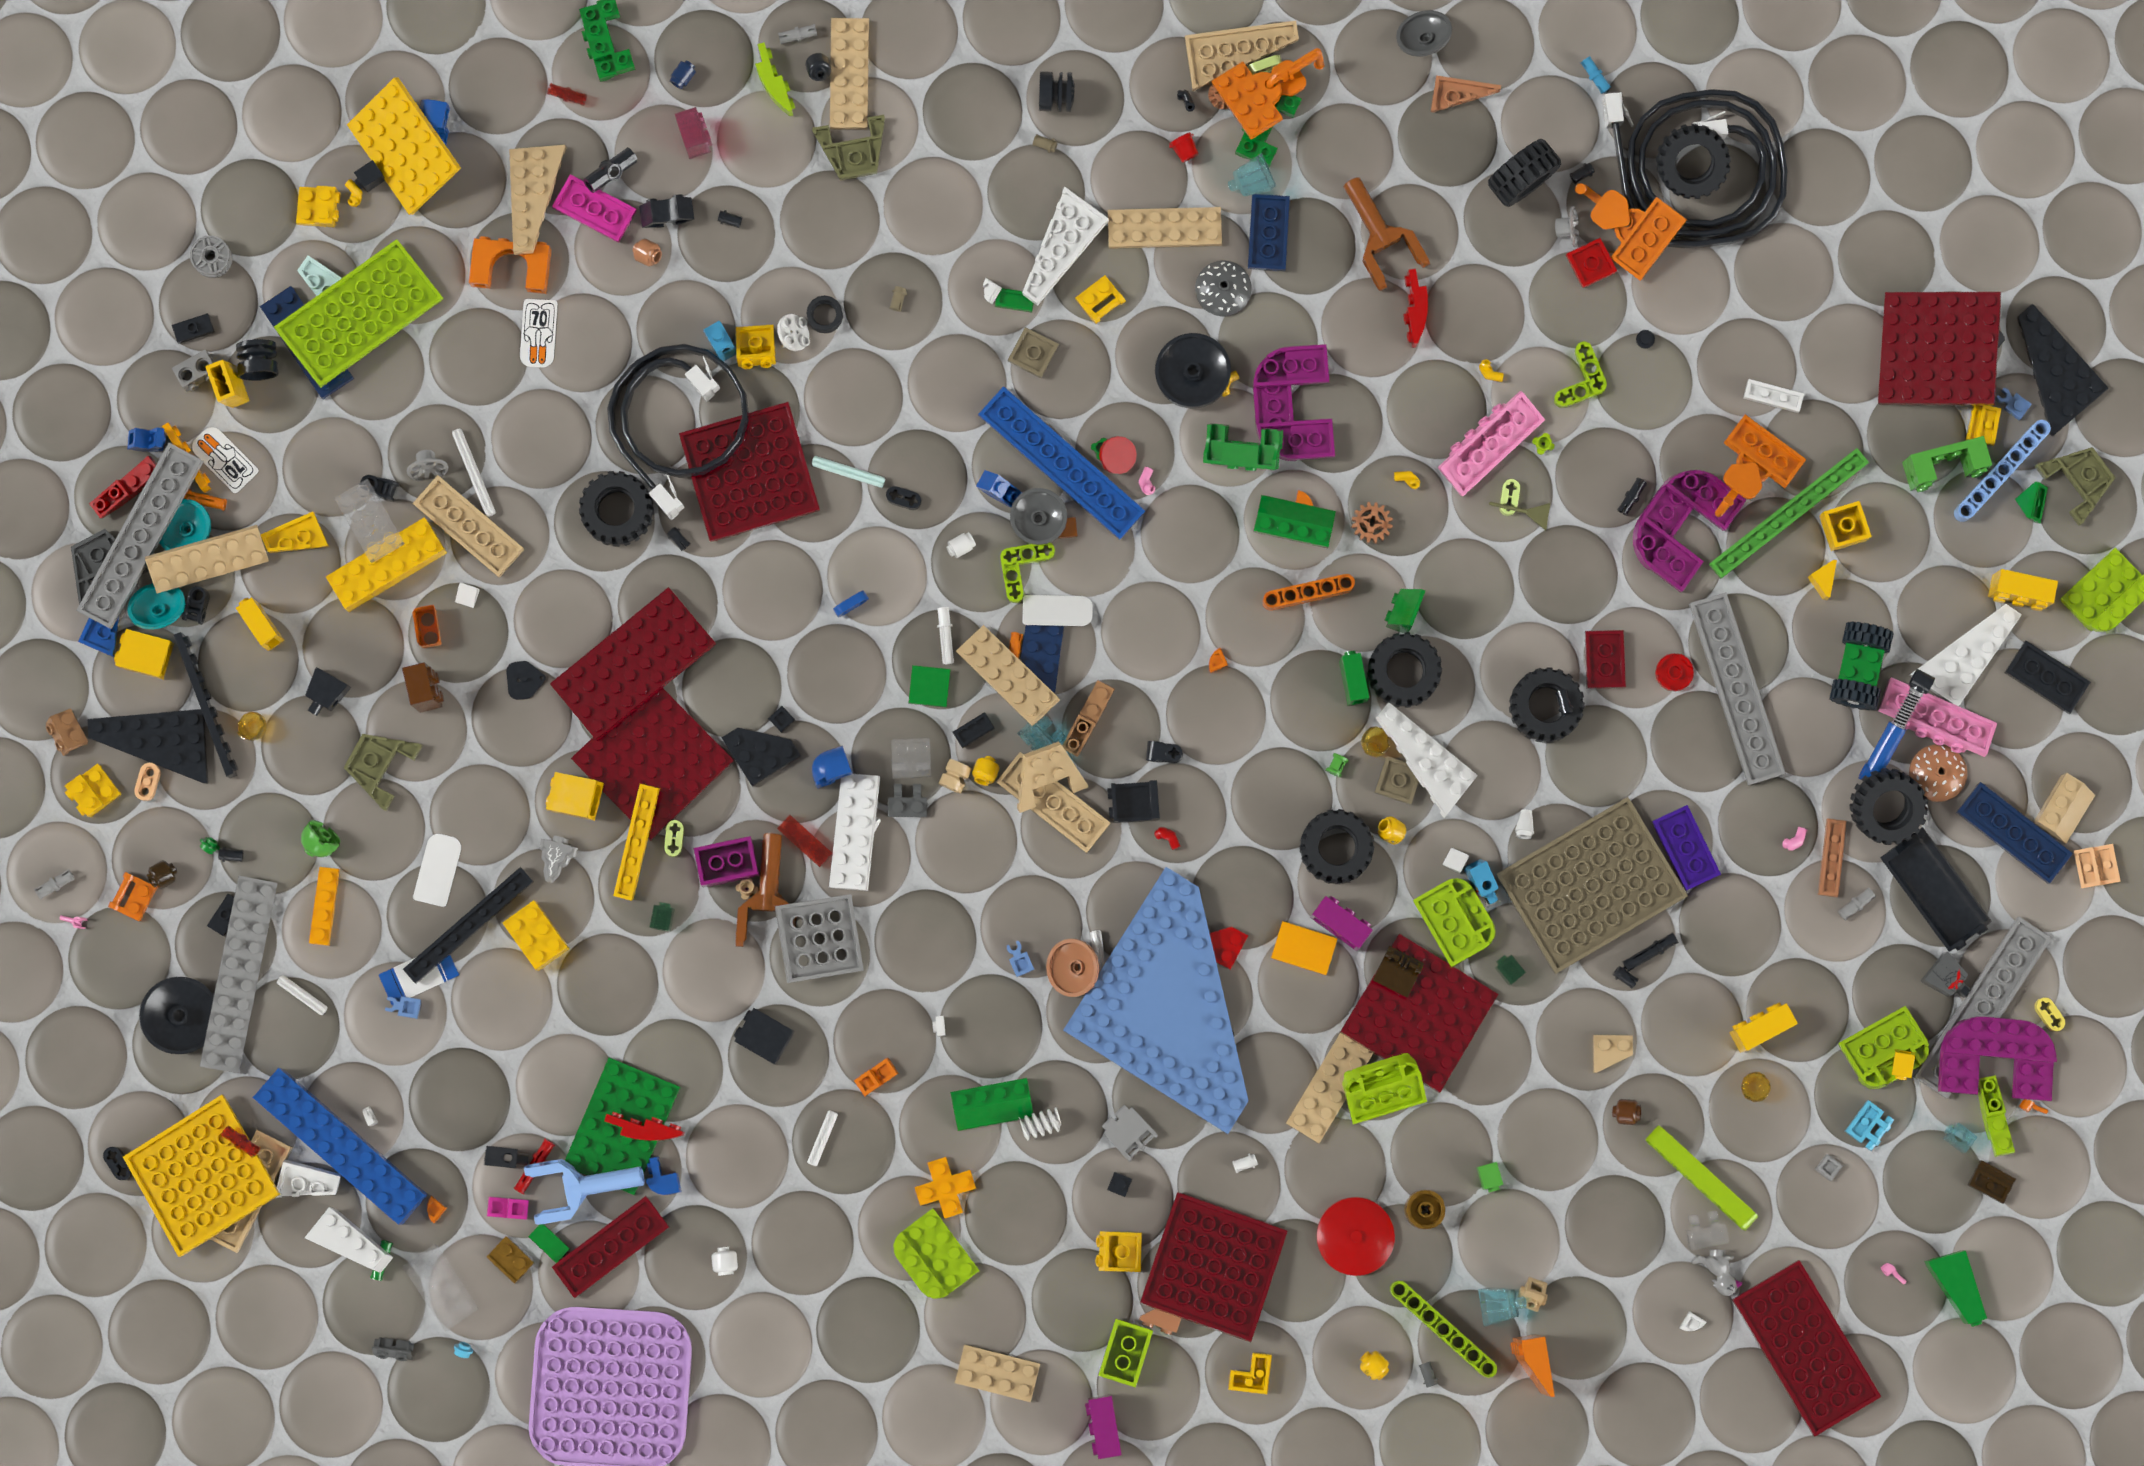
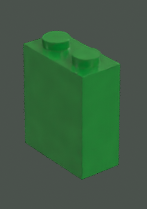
M1356 651L1345 652L1339 664L1347 706L1367 703L1369 693L1361 653H1356Z

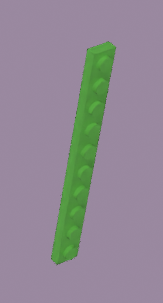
M1856 448L1709 563V566L1722 579L1869 463L1868 460Z

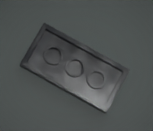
M2026 640L2004 672L2068 714L2072 713L2091 683Z

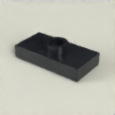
M208 313L172 325L178 344L215 332Z
M984 712L952 733L963 749L994 730L995 727Z
M229 893L207 924L209 928L222 936H225L227 933L234 896Z

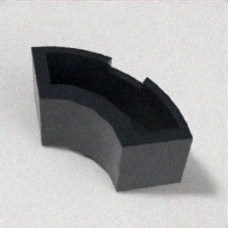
M682 194L673 195L672 198L665 200L648 199L646 203L639 206L642 228L664 227V223L675 222V225L694 220L692 198L684 197Z

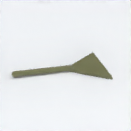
M1489 502L1491 506L1525 513L1545 531L1547 529L1550 503L1526 510Z

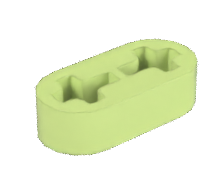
M1274 55L1248 65L1247 68L1252 75L1259 72L1272 71L1274 66L1281 63L1282 60L1280 55Z
M1509 479L1503 484L1500 504L1506 505L1508 499H1510V506H1518L1519 482ZM1510 484H1513V487L1516 488V490H1513L1512 496H1509V489L1506 488ZM1499 507L1500 512L1505 516H1511L1515 513L1513 510L1506 511V509Z
M672 820L666 827L664 848L666 854L670 857H677L683 850L684 826L680 821ZM674 824L681 828L680 831L676 832V837H673V831L670 830L671 827H674ZM673 840H676L675 845L679 849L672 853L668 847L672 846Z

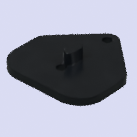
M528 661L512 662L506 669L508 693L515 700L532 698L546 680V676Z

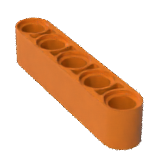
M1342 574L1272 590L1264 595L1263 606L1265 609L1273 611L1347 594L1353 590L1355 580L1350 574ZM1348 580L1351 586L1344 588L1341 585V581ZM1324 584H1330L1332 586V591L1325 592L1322 589V586ZM1311 588L1314 595L1308 597L1304 594L1303 590ZM1291 592L1295 595V599L1289 601L1285 598V594ZM1272 596L1276 598L1277 603L1269 605L1266 599Z

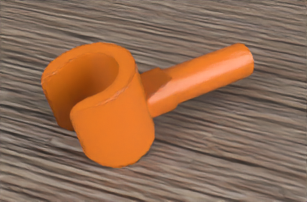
M2024 1099L2019 1105L2026 1112H2029L2032 1108L2044 1114L2048 1113L2047 1109L2037 1106L2031 1100Z

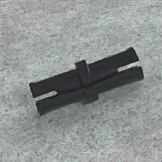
M1636 478L1630 491L1625 493V499L1617 508L1618 512L1622 513L1626 507L1623 515L1628 516L1633 505L1639 501L1640 494L1647 486L1644 480L1641 483L1642 479Z

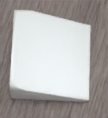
M459 583L455 602L474 608L480 590L476 587Z
M1451 848L1442 865L1460 874L1469 855Z

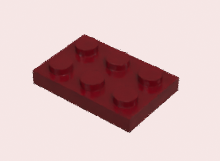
M1624 630L1585 631L1586 689L1625 688Z

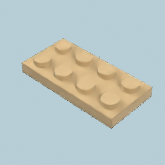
M964 1345L955 1383L1031 1402L1040 1363Z

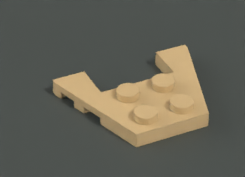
M1059 741L1023 754L1022 782L1019 788L1020 799L1019 803H1017V810L1020 813L1036 807L1032 790L1067 777L1072 793L1088 788V784Z

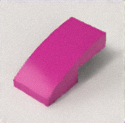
M488 1197L486 1216L527 1220L529 1200Z

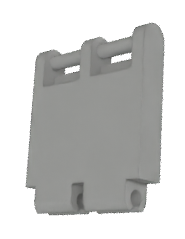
M1123 1105L1115 1113L1119 1120L1115 1121L1111 1117L1102 1127L1106 1130L1104 1135L1131 1162L1133 1160L1132 1157L1141 1149L1144 1150L1145 1145L1154 1137L1157 1138L1158 1135L1132 1107L1128 1109ZM1149 1133H1151V1135H1150L1143 1143H1141V1141H1142ZM1138 1145V1147H1137L1130 1155H1128V1153H1129L1135 1146Z

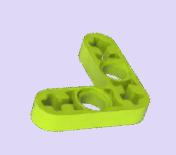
M1588 342L1578 343L1574 351L1585 381L1561 389L1555 394L1554 403L1559 408H1565L1603 393L1607 387L1606 379L1594 350ZM1582 346L1584 349H1588L1586 352L1587 358L1591 356L1592 359H1588L1585 362L1582 361L1585 359L1584 353H1579ZM1586 364H1594L1596 371L1593 373L1587 372ZM1599 374V376L1596 377V380L1598 383H1602L1600 390H1598L1597 387H1593V385L1595 384L1594 378L1590 380L1589 377H1594L1595 375ZM1582 387L1585 390V396L1578 397L1575 394V389ZM1571 390L1572 397L1567 398L1565 403L1558 401L1560 394L1563 397L1568 396Z
M1052 543L1011 547L1001 552L1000 560L1006 595L1011 603H1019L1024 597L1019 565L1053 558L1055 548ZM1045 546L1048 549H1052L1048 556H1045V553H1039V558H1036V547H1038V551L1044 550ZM1025 549H1030L1033 552V556L1030 559H1025L1022 556V552ZM1019 550V557L1021 561H1017V557H1014L1011 559V562H1008V560L1004 559L1003 557H1005L1006 553L1008 552L1012 556L1017 555L1016 551ZM1015 571L1018 577L1016 580L1010 581L1006 577L1007 573ZM1019 583V586L1016 585V591L1020 592L1021 595H1018V599H1014L1013 596H1010L1013 593L1012 586L1008 587V584L1015 585Z

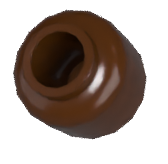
M1620 1099L1617 1102V1106L1613 1105L1612 1116L1616 1117L1619 1124L1635 1125L1638 1120H1641V1105H1638L1636 1100Z

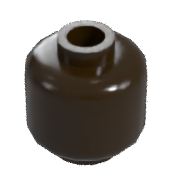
M162 860L149 867V874L146 876L154 888L163 889L175 882L177 870L172 863L168 864Z

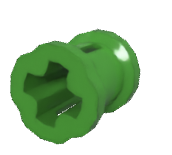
M1334 753V758L1325 771L1341 778V772L1345 763H1348L1349 760Z

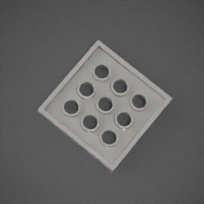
M851 894L775 906L787 983L864 971ZM832 911H836L840 915L837 922H833L830 919ZM814 914H818L821 917L819 925H815L811 921V917ZM795 917H799L802 920L800 928L793 926L792 921ZM836 930L841 931L843 934V938L840 941H836L833 937V933ZM817 933H821L824 936L822 944H817L814 940ZM798 936H802L805 939L803 947L796 945V938ZM839 949L844 950L846 953L844 960H839L836 956ZM820 952H824L827 955L825 963L818 961L817 957ZM802 955L808 958L809 962L806 966L799 964V958Z

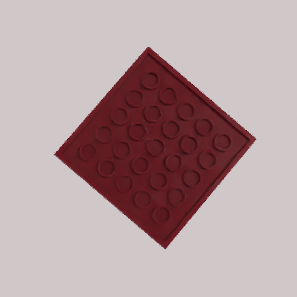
M1885 292L1878 404L1995 405L2001 292Z
M789 402L749 413V422L743 442L729 460L705 475L691 476L710 542L820 511ZM742 415L679 433L688 468L701 467L721 456L736 438Z
M664 688L653 695L600 740L596 741L592 737L571 758L590 779L604 783L602 791L630 820L632 819L639 785L646 784L660 788L648 837L651 841L734 761Z
M1398 934L1391 947L1424 963L1422 971L1418 975L1408 998L1373 981V976L1340 1033L1382 1059L1404 1053L1410 1054L1418 1065L1423 1084L1440 1093L1499 994L1457 968L1451 967L1450 964L1403 935Z
M1177 1192L1140 1304L1251 1343L1288 1231Z

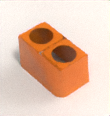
M434 605L415 608L412 614L417 643L422 648L442 645L437 612ZM425 613H430L434 616L435 620L431 626H424L421 622V617ZM426 633H436L438 637L437 642L428 645L424 641Z

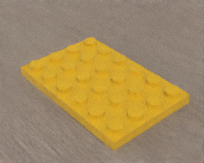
M394 77L347 124L369 158L379 168L385 177L384 180L409 215H413L461 169L399 77Z

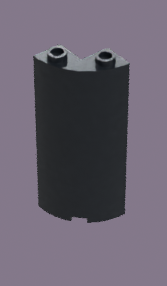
M1922 827L1918 834L1913 833L1911 835L1912 839L1908 841L1904 839L1901 844L1893 847L1880 858L1949 952L1955 948L1959 951L1967 945L1965 941L1976 933L1981 935L1987 931V925L1992 921Z

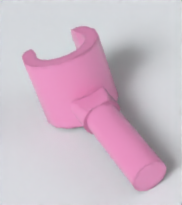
M60 916V920L72 923L74 928H86L82 927L81 922L83 920L88 921L87 918Z
M1886 1263L1881 1267L1882 1272L1886 1276L1892 1274L1903 1285L1907 1282L1898 1274L1893 1265Z

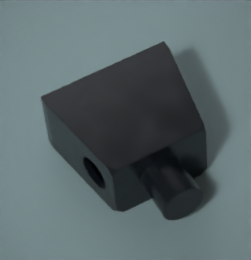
M316 667L305 694L307 698L313 701L307 711L318 716L323 707L332 711L351 687Z
M486 1146L484 1165L516 1169V1165H528L529 1154L518 1153V1149ZM505 1154L512 1156V1160L504 1161L503 1157Z

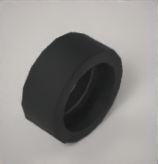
M826 295L818 296L807 307L808 323L812 329L819 333H831L838 329L842 323L843 313L841 305L833 297ZM820 304H829L835 309L836 317L829 325H820L814 319V310Z

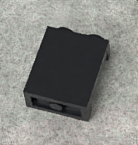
M1157 780L1124 784L1111 783V788H1107L1108 800H1112V807H1109V819H1113V823L1160 820Z
M755 1008L752 1011L748 1010L743 1018L745 1020L743 1027L739 1026L733 1036L736 1038L734 1042L776 1065L795 1031Z

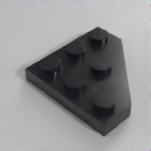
M736 728L721 737L752 787L801 757L791 739L743 728Z

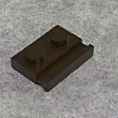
M1980 1160L1968 1186L2004 1204L2016 1178Z

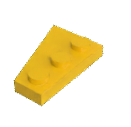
M313 511L261 534L264 545L269 553L329 547Z

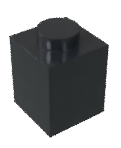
M373 160L354 172L357 177L355 182L360 189L365 188L367 192L385 181V177Z
M1114 1172L1107 1190L1126 1197L1132 1179Z

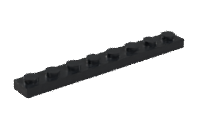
M181 632L174 634L225 775L230 779L236 777L238 767L235 760H231L229 755L231 748L222 736L225 734L222 725L218 724L216 720L218 713L209 701L212 699L209 690L205 689L203 682H205L204 675L197 669L196 665L199 663L195 653L192 654L190 650L192 646L190 638Z
M521 867L518 868L404 967L405 973L417 984L534 881Z

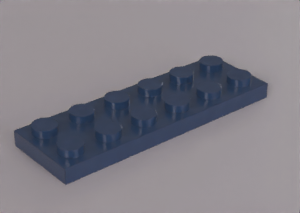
M290 286L259 307L274 327L304 306V303L293 287ZM284 342L322 399H325L354 379L350 371L346 369L320 388Z
M1981 782L1977 784L1956 812L2047 884L2052 882L2073 854Z

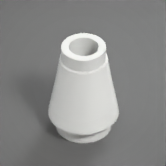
M1521 810L1515 829L1516 837L1521 839L1532 838L1534 828L1531 810Z

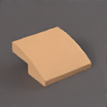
M2113 844L2074 850L2081 889L2121 882Z

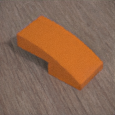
M886 1058L859 1076L854 1082L865 1097L898 1075L899 1072L890 1059Z

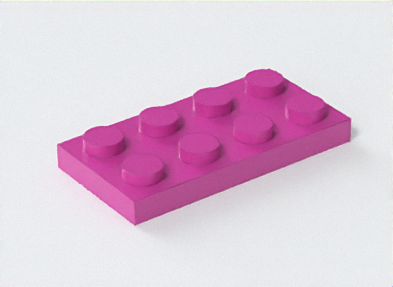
M571 174L552 205L553 209L618 243L637 212L636 208L601 190H597L594 193L590 192L582 180Z

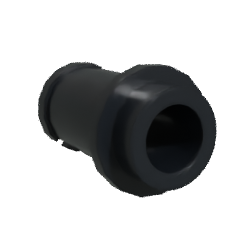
M1584 163L1583 167L1569 175L1573 183L1577 184L1584 178L1593 176L1595 170L1590 163Z
M727 210L720 211L717 221L721 222L720 224L722 225L725 223L740 228L743 217L727 213Z
M674 527L667 533L668 539H672L681 551H684L691 544L680 533L679 528Z
M1567 689L1555 692L1560 707L1558 711L1561 712V715L1572 713L1574 707L1570 704Z
M226 847L220 848L218 860H222V862H225V860L243 862L244 851L226 849Z
M1618 966L1613 973L1616 980L1619 979L1631 989L1636 985L1635 982L1639 980L1626 971L1624 966Z

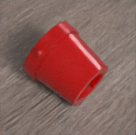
M1191 132L1169 143V148L1175 151L1182 163L1199 154L1193 140L1194 134H1191Z

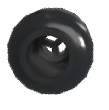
M822 53L810 55L805 63L808 76L814 81H823L831 74L832 69L829 59Z

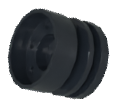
M1040 71L1039 111H1052L1053 103H1057L1058 111L1062 112V103H1066V112H1071L1075 92L1072 72H1068L1067 81H1063V72L1059 73L1058 80H1054L1053 72Z
M252 339L237 343L236 351L238 353L236 358L242 360L237 364L238 378L249 381H261L277 377L278 362L272 360L277 356L275 351L276 342L266 339Z

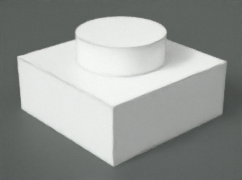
M936 1016V1021H932L933 1033H937L938 1037L946 1036L944 1016Z

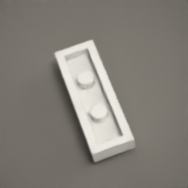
M1748 379L1743 399L1799 413L1804 393Z

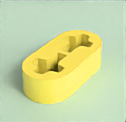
M2049 998L2038 999L2034 1005L2035 1011L2050 1031L2062 1030L2065 1026V1019L2053 1001ZM2041 1002L2048 1003V1006L2046 1008L2049 1011V1014L2046 1010L2040 1009V1007L2042 1006ZM2050 1016H2052L2053 1019H2059V1027L2051 1025V1023H2053V1020Z

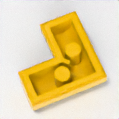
M1252 1352L1250 1372L1230 1370L1228 1390L1268 1394L1272 1355Z

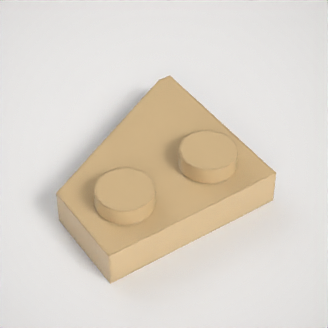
M1593 1035V1073H1597L1633 1055V1036Z

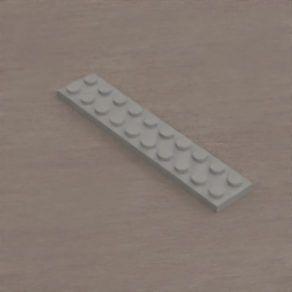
M168 443L76 611L110 629L113 628L147 566L145 557L153 555L202 466L203 460Z
M1727 593L1690 603L1689 607L1748 786L1785 775L1786 773Z
M238 876L200 1067L239 1073L277 883Z
M2021 917L2016 918L1971 987L1970 992L1966 995L1928 1053L1927 1059L1913 1076L1945 1099H1948L1951 1093L1938 1092L1940 1049L1944 1036L1957 1022L1966 1018H2000L2052 939Z

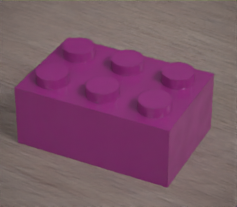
M751 836L693 848L700 884L703 888L760 876Z
M1325 896L1310 918L1352 949L1358 951L1373 931L1370 928L1371 924L1363 918L1361 920L1357 919L1354 916L1356 913L1348 907L1343 909L1338 905L1340 902L1334 897L1330 896L1328 898Z
M1111 1394L1088 1398L1089 1403H1085L1087 1416L1091 1415L1092 1422L1088 1423L1090 1436L1094 1435L1095 1442H1092L1093 1455H1098V1459L1121 1456Z

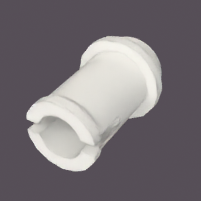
M1249 1153L1247 1157L1232 1161L1236 1173L1251 1167L1254 1169L1258 1165L1255 1155H1250Z

